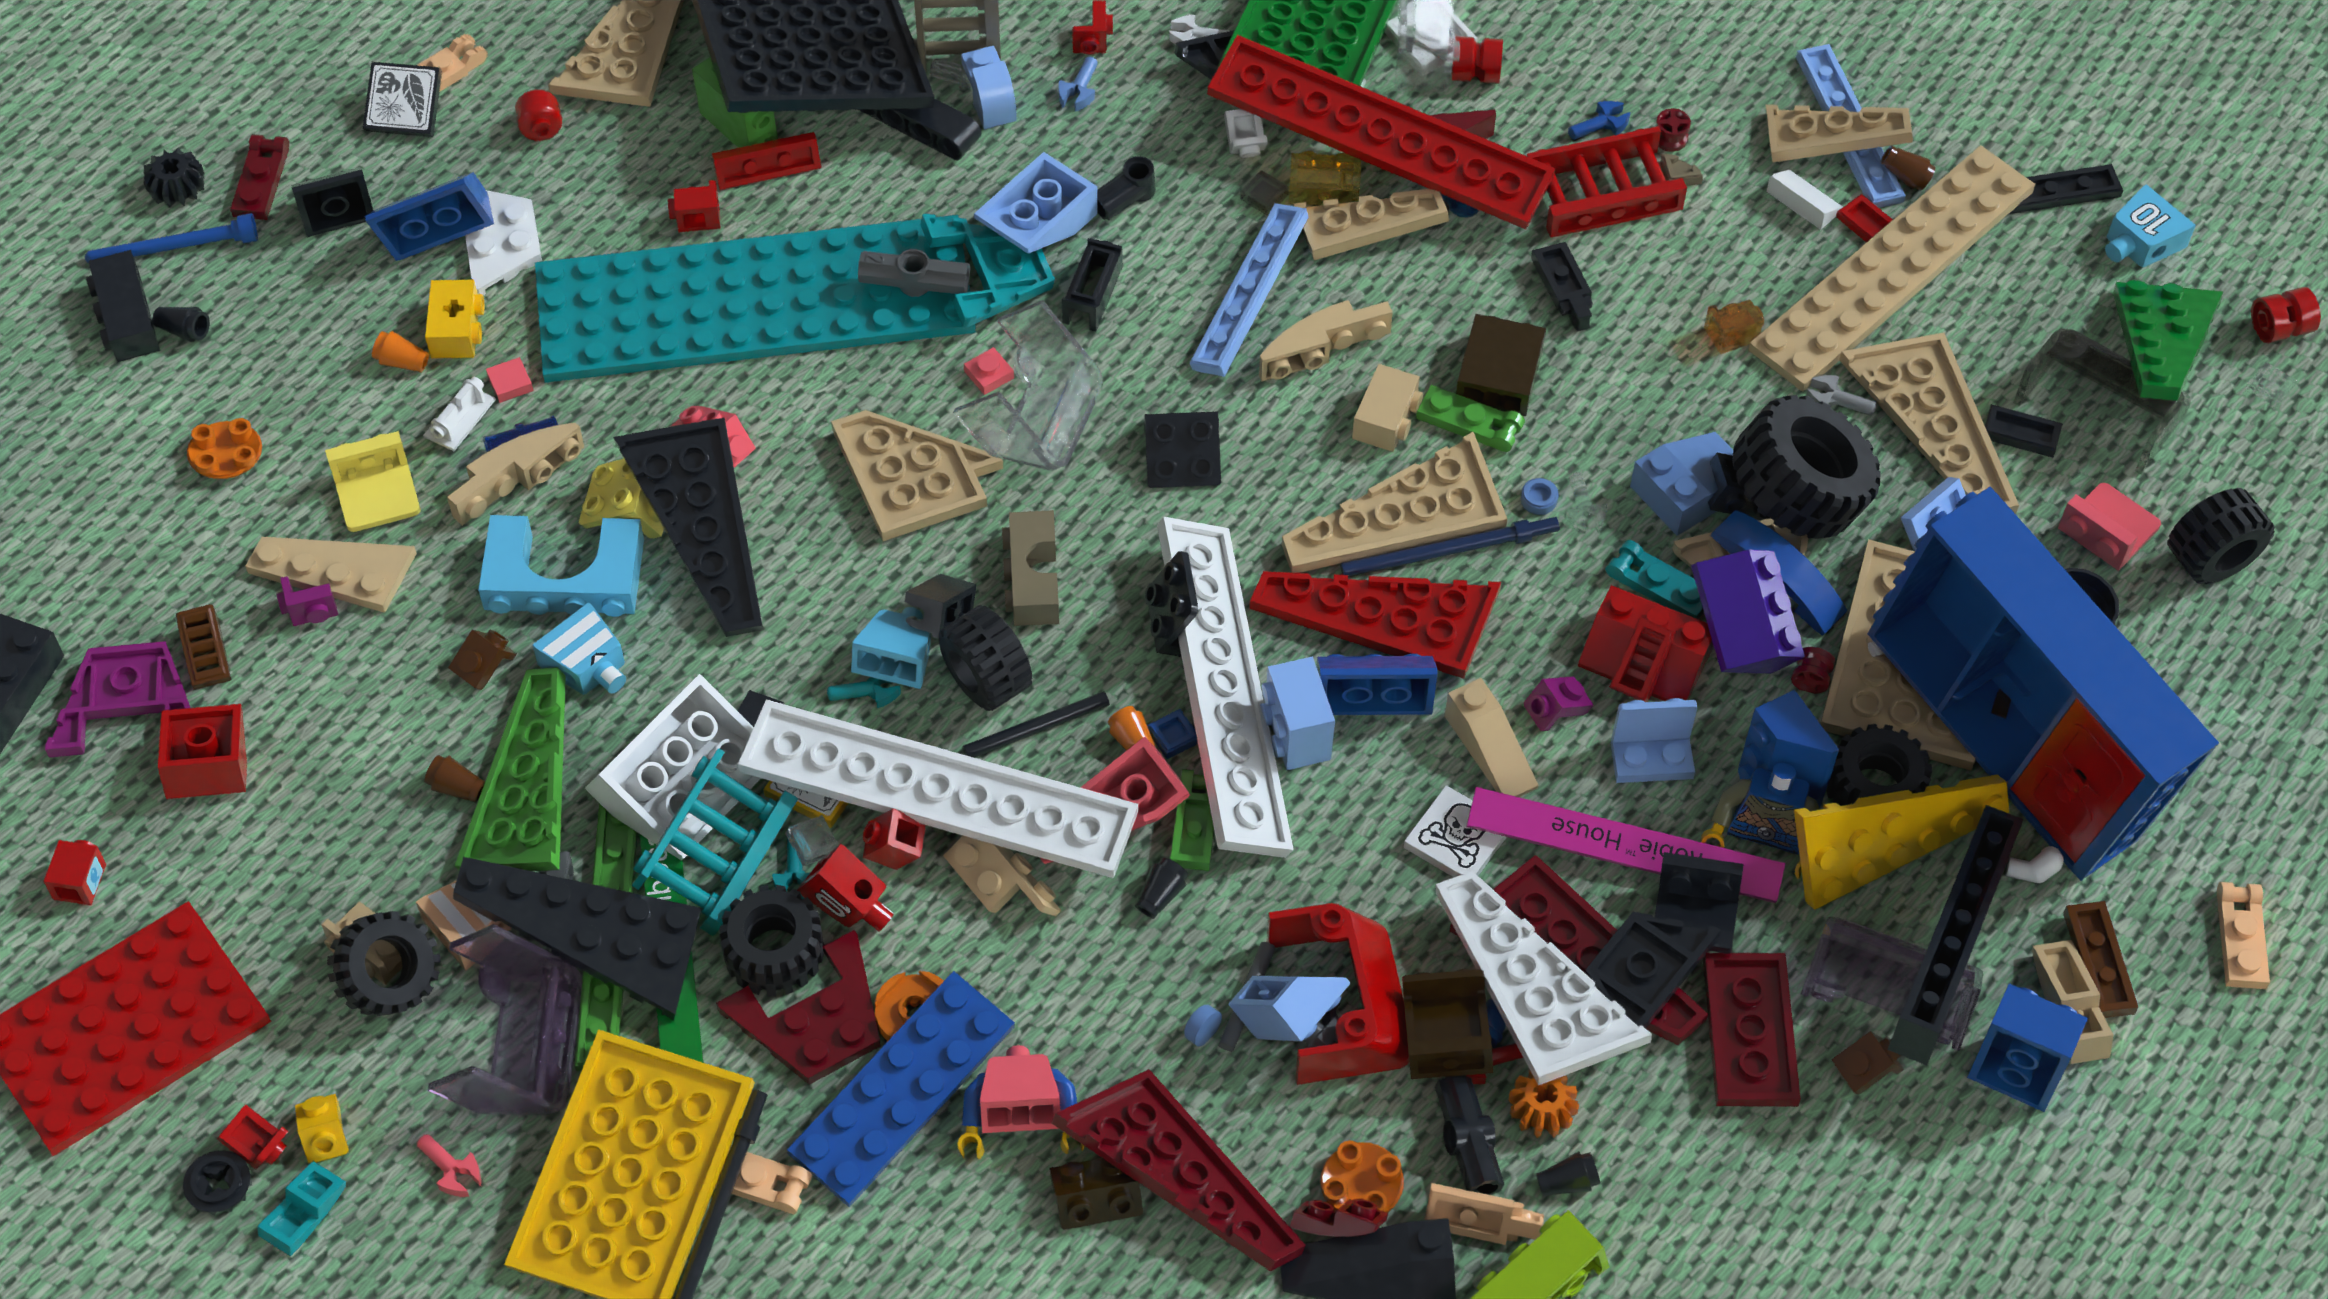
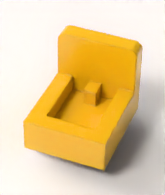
M336 1093L325 1097L314 1096L303 1103L295 1105L297 1131L309 1164L312 1161L317 1163L345 1155L349 1152Z

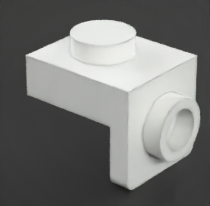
M1242 109L1225 111L1224 118L1230 154L1239 153L1241 158L1260 155V151L1265 150L1268 143L1267 136L1263 133L1261 117Z

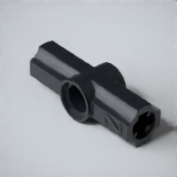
M1462 1075L1439 1079L1435 1085V1090L1445 1119L1443 1126L1444 1145L1449 1155H1456L1466 1190L1487 1195L1501 1192L1505 1184L1494 1152L1496 1141L1494 1123L1489 1115L1482 1114L1471 1077Z

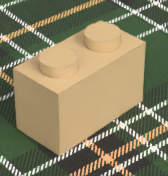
M1378 364L1354 417L1352 439L1394 452L1398 441H1405L1411 426V420L1408 419L1411 412L1417 414V410L1422 402L1423 392L1418 391L1420 376Z

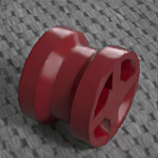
M1671 108L1660 112L1656 121V127L1659 126L1661 129L1658 147L1669 152L1683 149L1688 141V132L1691 126L1690 117L1680 109Z
M1804 647L1805 657L1796 661L1798 667L1792 672L1791 682L1799 690L1813 694L1823 693L1829 688L1830 676L1828 674L1834 669L1835 658L1830 652L1822 648Z

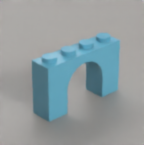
M490 515L478 589L484 610H491L499 614L508 613L509 611H528L537 615L547 612H566L572 615L589 602L597 613H604L608 616L617 617L623 614H635L644 545L640 519L603 518L598 553L593 563L585 571L571 578L549 579L537 575L528 567L533 538L528 516Z

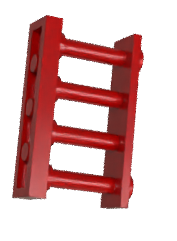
M1659 126L1527 153L1528 157L1556 168L1547 188V193L1553 204L1549 206L1546 224L1550 238L1683 210L1687 192L1683 178L1666 180L1654 155L1658 151L1661 129ZM1640 157L1652 184L1633 187L1621 160ZM1607 164L1619 191L1603 195L1599 194L1588 167ZM1574 170L1586 198L1568 202L1555 174Z

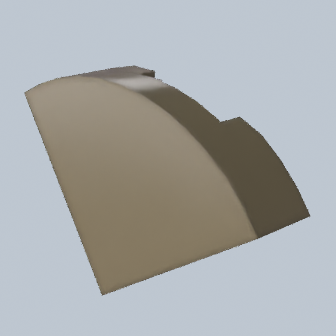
M1661 154L1660 163L1666 180L1683 178L1686 186L1702 184L1703 175L1694 164L1691 166L1679 160L1677 155Z

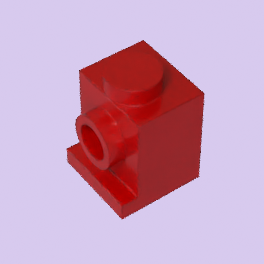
M709 180V186L674 189V198H668V211L670 220L676 219L678 232L721 229L716 180Z

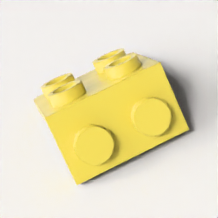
M399 431L379 434L373 438L354 443H345L325 450L337 488L345 523L349 531H361L414 517L420 513V505Z
M620 459L597 466L591 476L579 524L588 529L602 525L603 518L640 519L642 531L648 538L662 537L664 528L626 461Z

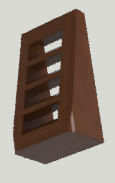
M209 604L176 613L178 630L193 690L231 681L220 622L214 606ZM208 636H212V637H213V638H209V639H205V640H201V641H197V642H193V643H192V640H196V639H200V638H204V637H208ZM216 650L215 653L195 657V655ZM219 663L220 666L201 672L197 670V668Z

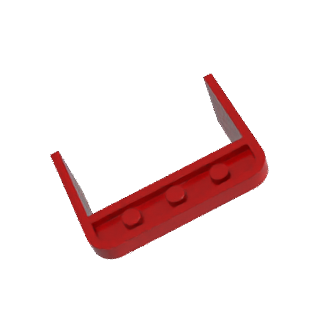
M1335 903L1268 912L1266 942L1271 943L1275 948L1317 941L1328 943L1347 941L1363 1008L1346 1012L1338 1019L1335 1029L1336 1044L1298 1049L1295 1077L1297 1085L1396 1070L1408 1065L1409 1053L1404 998L1386 928L1370 918Z

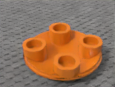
M244 418L217 422L210 425H197L191 431L192 439L187 447V458L191 467L197 473L213 479L233 478L247 472L257 463L262 453L260 436L251 427L250 422Z
M1349 1140L1341 1143L1337 1150L1328 1158L1321 1172L1320 1183L1326 1202L1331 1204L1335 1211L1349 1199H1365L1376 1204L1378 1210L1388 1213L1400 1200L1404 1188V1176L1399 1158L1387 1149L1373 1143Z

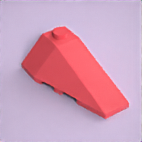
M1143 737L1080 787L1137 803L1138 814L1131 831L1160 820L1190 796L1180 778L1146 737ZM1040 858L1044 864L1053 862L1047 859Z

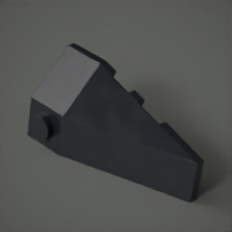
M1448 1218L1404 1222L1380 1227L1374 1233L1365 1235L1334 1237L1307 1243L1301 1256L1280 1266L1283 1292L1315 1299H1456L1454 1253Z

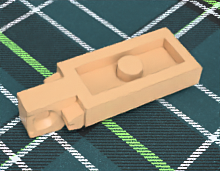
M1432 1183L1425 1220L1448 1218L1451 1234L1506 1245V1241H1517L1518 1236L1536 1240L1541 1235L1539 1230L1543 1225L1544 1214L1524 1209V1204L1514 1202L1511 1199Z

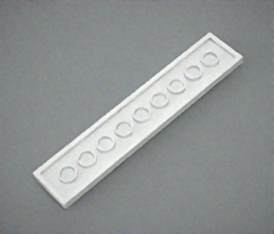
M1163 517L1157 524L1164 566L1170 562L1178 551L1189 554L1198 603L1196 617L1178 636L1217 847L1222 850L1286 858L1293 851V845L1269 725H1266L1260 706L1264 701L1229 528Z
M767 699L738 763L739 772L882 813L894 808L924 825L1110 878H1114L1138 814L1137 803Z

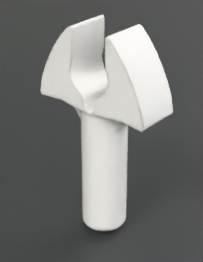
M1187 15L1171 21V30L1173 31H1169V40L1176 45L1177 42L1232 30L1199 27L1195 24V15Z

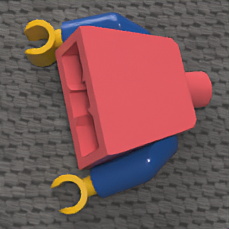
M1022 1045L1010 1047L1006 1051V1056L990 1058L986 1072L980 1073L964 1093L962 1126H966V1133L962 1134L957 1142L962 1158H964L965 1146L972 1142L978 1144L976 1148L977 1158L980 1159L984 1155V1145L978 1135V1127H982V1133L1059 1129L1052 1124L1055 1114L1078 1103L1073 1083L1058 1069L1051 1068L1047 1056L1043 1054L1030 1055L1029 1050ZM1063 1132L1061 1149L1064 1153L1068 1154L1069 1145L1067 1138L1071 1136ZM1081 1144V1150L1083 1151L1085 1146Z

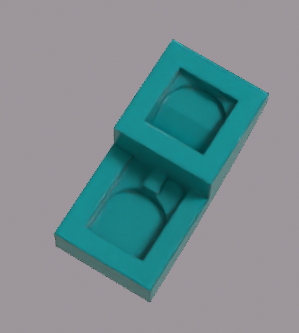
M312 1161L285 1188L286 1198L257 1226L258 1236L291 1257L331 1210L345 1189L346 1181Z

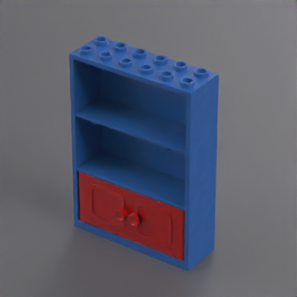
M1990 486L1978 495L1974 491L1970 492L1956 504L1955 510L1949 514L1941 511L1928 521L1925 526L1928 531L1914 544L1917 548L1916 551L1905 560V570L1893 580L1895 587L1884 596L1883 601L1885 604L1873 615L1872 618L1875 621L1867 635L1967 751L1975 757V760L1989 776L1999 775L2007 781L2008 798L2048 845L2056 847L2061 852L2064 858L2063 862L2082 881L2142 837L2217 747L2219 742ZM1999 689L2012 699L2006 719L1991 714Z

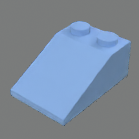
M1043 152L974 213V218L1029 254L1075 235L1097 215V186Z

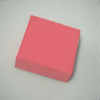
M520 357L486 369L487 377L499 403L534 391Z

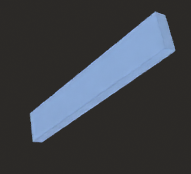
M1829 44L1797 51L1796 59L1822 111H1829L1830 106H1844V109L1849 112H1860L1862 108ZM1881 147L1843 152L1867 199L1878 208L1904 203L1906 195L1896 176L1880 163L1884 154Z
M1274 203L1189 362L1192 370L1225 377L1309 217L1306 208Z

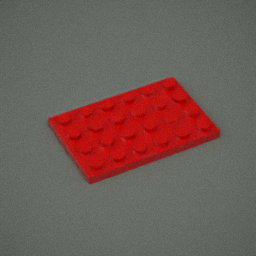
M187 901L1 1013L0 1076L51 1155L55 1156L267 1025L271 1020L193 906Z

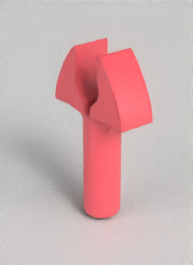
M429 1134L419 1138L417 1147L444 1172V1177L437 1182L439 1190L453 1196L469 1197L467 1189L457 1182L456 1173L470 1175L481 1186L479 1166L472 1152L463 1160H456Z

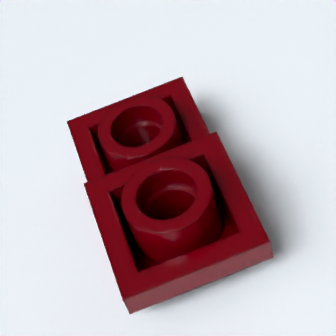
M1349 1199L1337 1211L1327 1202L1311 1200L1304 1202L1293 1212L1290 1227L1303 1232L1324 1236H1359L1374 1233L1386 1222L1388 1213L1378 1210L1376 1204L1365 1199Z

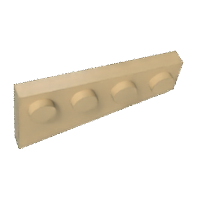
M1766 105L1772 163L1913 142L1909 108L1863 107L1860 112H1849L1844 109V106H1830L1829 111H1810V106L1795 105L1794 110H1778V105Z
M1432 189L1395 192L1391 194L1390 198L1378 199L1373 197V195L1359 196L1358 202L1339 203L1338 199L1323 200V205L1307 207L1306 202L1293 203L1295 207L1306 208L1309 217L1302 232L1314 260L1449 221L1448 210L1440 192Z
M261 537L245 567L248 574L281 583V577L288 576L291 586L300 589H308L329 583L335 599L385 613L417 553L415 546Z

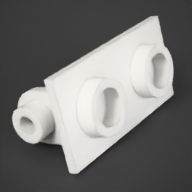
M472 377L470 380L466 379L463 382V387L438 418H434L431 421V426L423 435L424 438L452 451L458 448L496 400L495 397L483 392L484 383L477 377Z

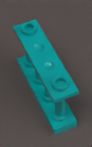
M719 748L710 759L703 756L691 774L697 780L652 853L645 849L638 859L633 870L639 874L631 885L638 890L646 879L651 876L702 908L701 913L706 915L700 929L712 936L723 925L722 916L724 912H731L730 903L735 898H740L799 799L785 790L776 801L772 798H769L767 801L721 772L716 766L725 752ZM708 781L759 814L758 818L763 821L758 831L756 832L753 829L750 831L745 830L699 801L697 797L706 782ZM687 813L692 814L740 845L739 849L745 852L739 863L733 860L729 863L678 831L677 829ZM668 844L720 875V881L725 883L721 893L718 895L713 892L710 895L659 863L658 860Z

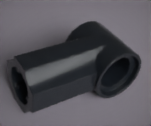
M1142 156L1128 159L1124 163L1122 173L1097 189V214L1104 220H1110L1134 202L1147 201L1154 196L1156 187L1154 166L1151 160Z

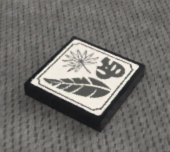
M371 62L362 128L367 132L433 137L442 70L439 67Z

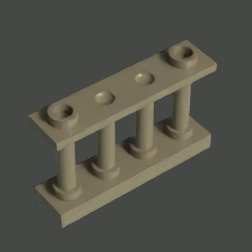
M914 0L917 38H913L925 72L926 55L962 54L994 45L1001 60L998 0ZM978 7V10H985V13H978V16L924 18L923 8ZM979 30V34H986V36H979L980 40L927 42L925 40V32Z

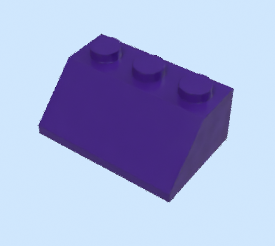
M1749 549L1691 565L1721 672L1771 674L1805 657L1801 636L1792 614L1791 602L1780 573V564L1776 559L1774 551Z

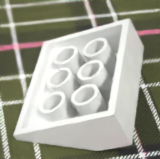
M699 674L585 789L613 817L657 845L697 780L691 774L703 756L710 759L718 748L723 750L725 753L716 768L748 789H751L761 779L739 772L738 767L739 760L754 727ZM708 781L697 797L699 801L723 816L739 802ZM687 813L677 830L699 843L713 828L692 814ZM670 844L665 849L680 860L687 856Z

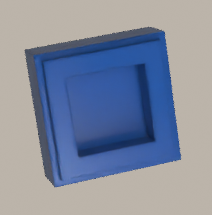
M1181 709L1147 725L1152 739L1166 759L1198 744L1196 730Z

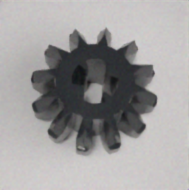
M179 147L173 153H168L164 149L162 156H151L150 164L144 165L143 178L145 181L143 183L146 191L149 192L157 204L165 202L171 208L176 201H179V203L185 206L187 198L197 200V191L204 190L205 173L202 164H199V161L196 160L192 152L183 153Z

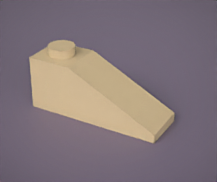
M1479 678L1449 692L1445 718L1495 791L1521 797L1537 789L1539 785L1508 719L1483 679Z

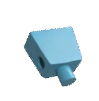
M906 607L902 613L880 610L852 643L851 672L921 689L930 653L931 633L911 627L906 622V618L916 616L918 619H923L922 612L914 607Z

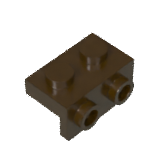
M1103 1158L1084 1162H1068L1062 1166L1049 1168L1058 1207L1060 1226L1063 1230L1131 1218L1143 1214L1140 1183Z

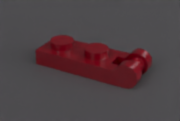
M251 135L248 155L230 207L232 217L237 218L239 215L252 213L254 219H268L289 152L288 137L276 136L274 139H265L264 135ZM272 153L271 158L263 157V154Z

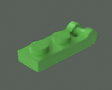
M1433 385L1428 389L1416 415L1418 420L1463 437L1474 431L1477 442L1503 452L1511 450L1515 442V433H1519L1525 423L1524 417L1518 412H1503ZM1493 426H1496V427H1499V428H1501V429H1500V430H1497V431H1494V430H1492L1491 428H1492Z
M1182 769L1181 781L1190 796L1177 806L1170 860L1176 862L1184 869L1209 871L1214 826L1208 794L1192 793V790L1207 791L1204 775L1194 774V770Z

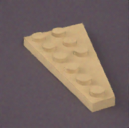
M1945 333L1841 351L1840 362L1944 479L1948 477L1959 478L1966 495L1973 491L1978 495L1991 486L2015 514L2017 513L2018 501Z
M1473 431L1464 436L1459 444L1451 448L1446 446L1435 452V457L1420 465L1415 463L1369 488L1367 494L1355 501L1351 498L1340 504V508L1325 517L1318 516L1283 535L1282 547L1291 573H1301L1505 528L1507 516Z

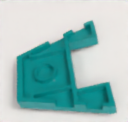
M922 214L920 225L929 247L964 243L984 290L955 294L953 305L963 328L970 327L1053 289L1055 278L1042 248L1028 254L987 226L968 224L965 218L953 217L952 222L935 220L936 215Z

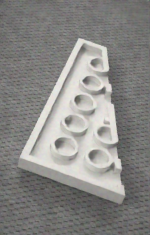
M1473 871L1436 884V894L1475 968L1484 971L1485 986L1538 1086L1651 1043L1652 1034L1642 1025L1638 1027L1628 1018L1623 1007L1615 1000L1611 1002L1595 987V982L1551 942L1547 944L1537 935L1535 927L1525 918L1521 920L1506 906V901Z

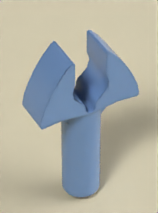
M1085 58L1074 82L1059 81V100L1063 108L1067 103V99L1070 96H1074L1075 93H1078L1075 101V111L1085 108L1095 99V90L1087 88L1098 65L1095 58Z

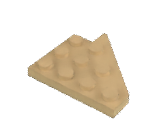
M867 410L831 421L832 431L883 541L987 507V497L977 477L1003 469V460L999 455Z

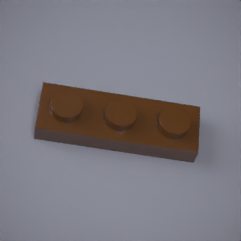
M2106 902L2067 905L2063 915L2069 935L2101 995L2099 1008L2103 1016L2111 1018L2135 1015L2139 1006Z

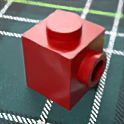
M894 808L869 821L864 829L863 841L865 846L863 858L895 870L921 858L926 825L918 823Z

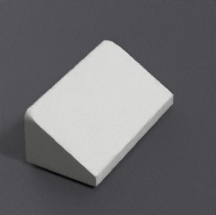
M1791 170L1775 173L1769 179L1767 193L1820 230L1836 217L1838 210L1843 208Z

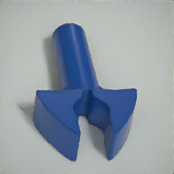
M1616 101L1598 102L1596 112L1599 115L1569 127L1568 135L1572 140H1575L1601 129H1609L1614 135H1618L1628 125L1630 112L1620 117H1614L1611 115H1616L1623 111L1624 103Z

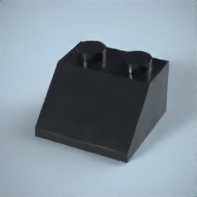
M361 167L291 185L307 237L366 222L365 216L374 211Z

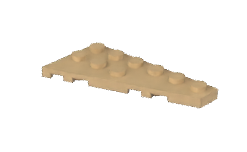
M622 0L618 6L613 5L585 39L583 49L576 57L571 56L566 62L565 71L559 78L554 77L548 84L550 93L650 107L684 0Z

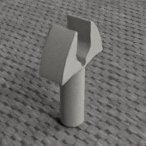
M1824 375L1812 378L1810 387L1826 391V393H1820L1808 388L1806 396L1814 398L1815 402L1823 401L1831 406L1837 404L1867 415H1872L1875 412L1876 402L1841 391L1837 386L1839 376Z

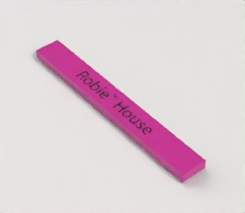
M1479 787L1475 789L1466 826L1661 875L1664 852L1744 864L1739 895L1776 903L1778 900L1786 864Z

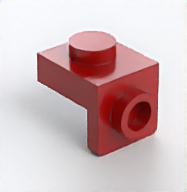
M1092 0L1093 26L1072 27L1073 53L1088 55L1107 53L1106 35H1113V14H1106V0Z
M245 1104L217 1137V1140L233 1153L241 1156L251 1167L257 1169L264 1161L272 1165L284 1151L287 1145L281 1140L288 1133V1130L283 1126L278 1130Z

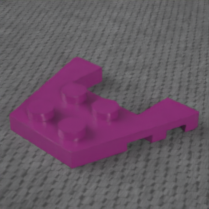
M166 641L88 648L70 688L72 692L66 708L60 710L56 720L58 726L53 737L48 738L45 744V751L49 758L85 754L86 721L90 719L161 713L162 710L191 708Z

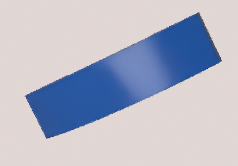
M1735 510L1710 535L1730 554L1749 549L1774 551L1776 559L1780 564V573L1786 593L1798 604L1794 612L1822 636L1848 611L1834 588L1821 572L1786 539L1758 520Z

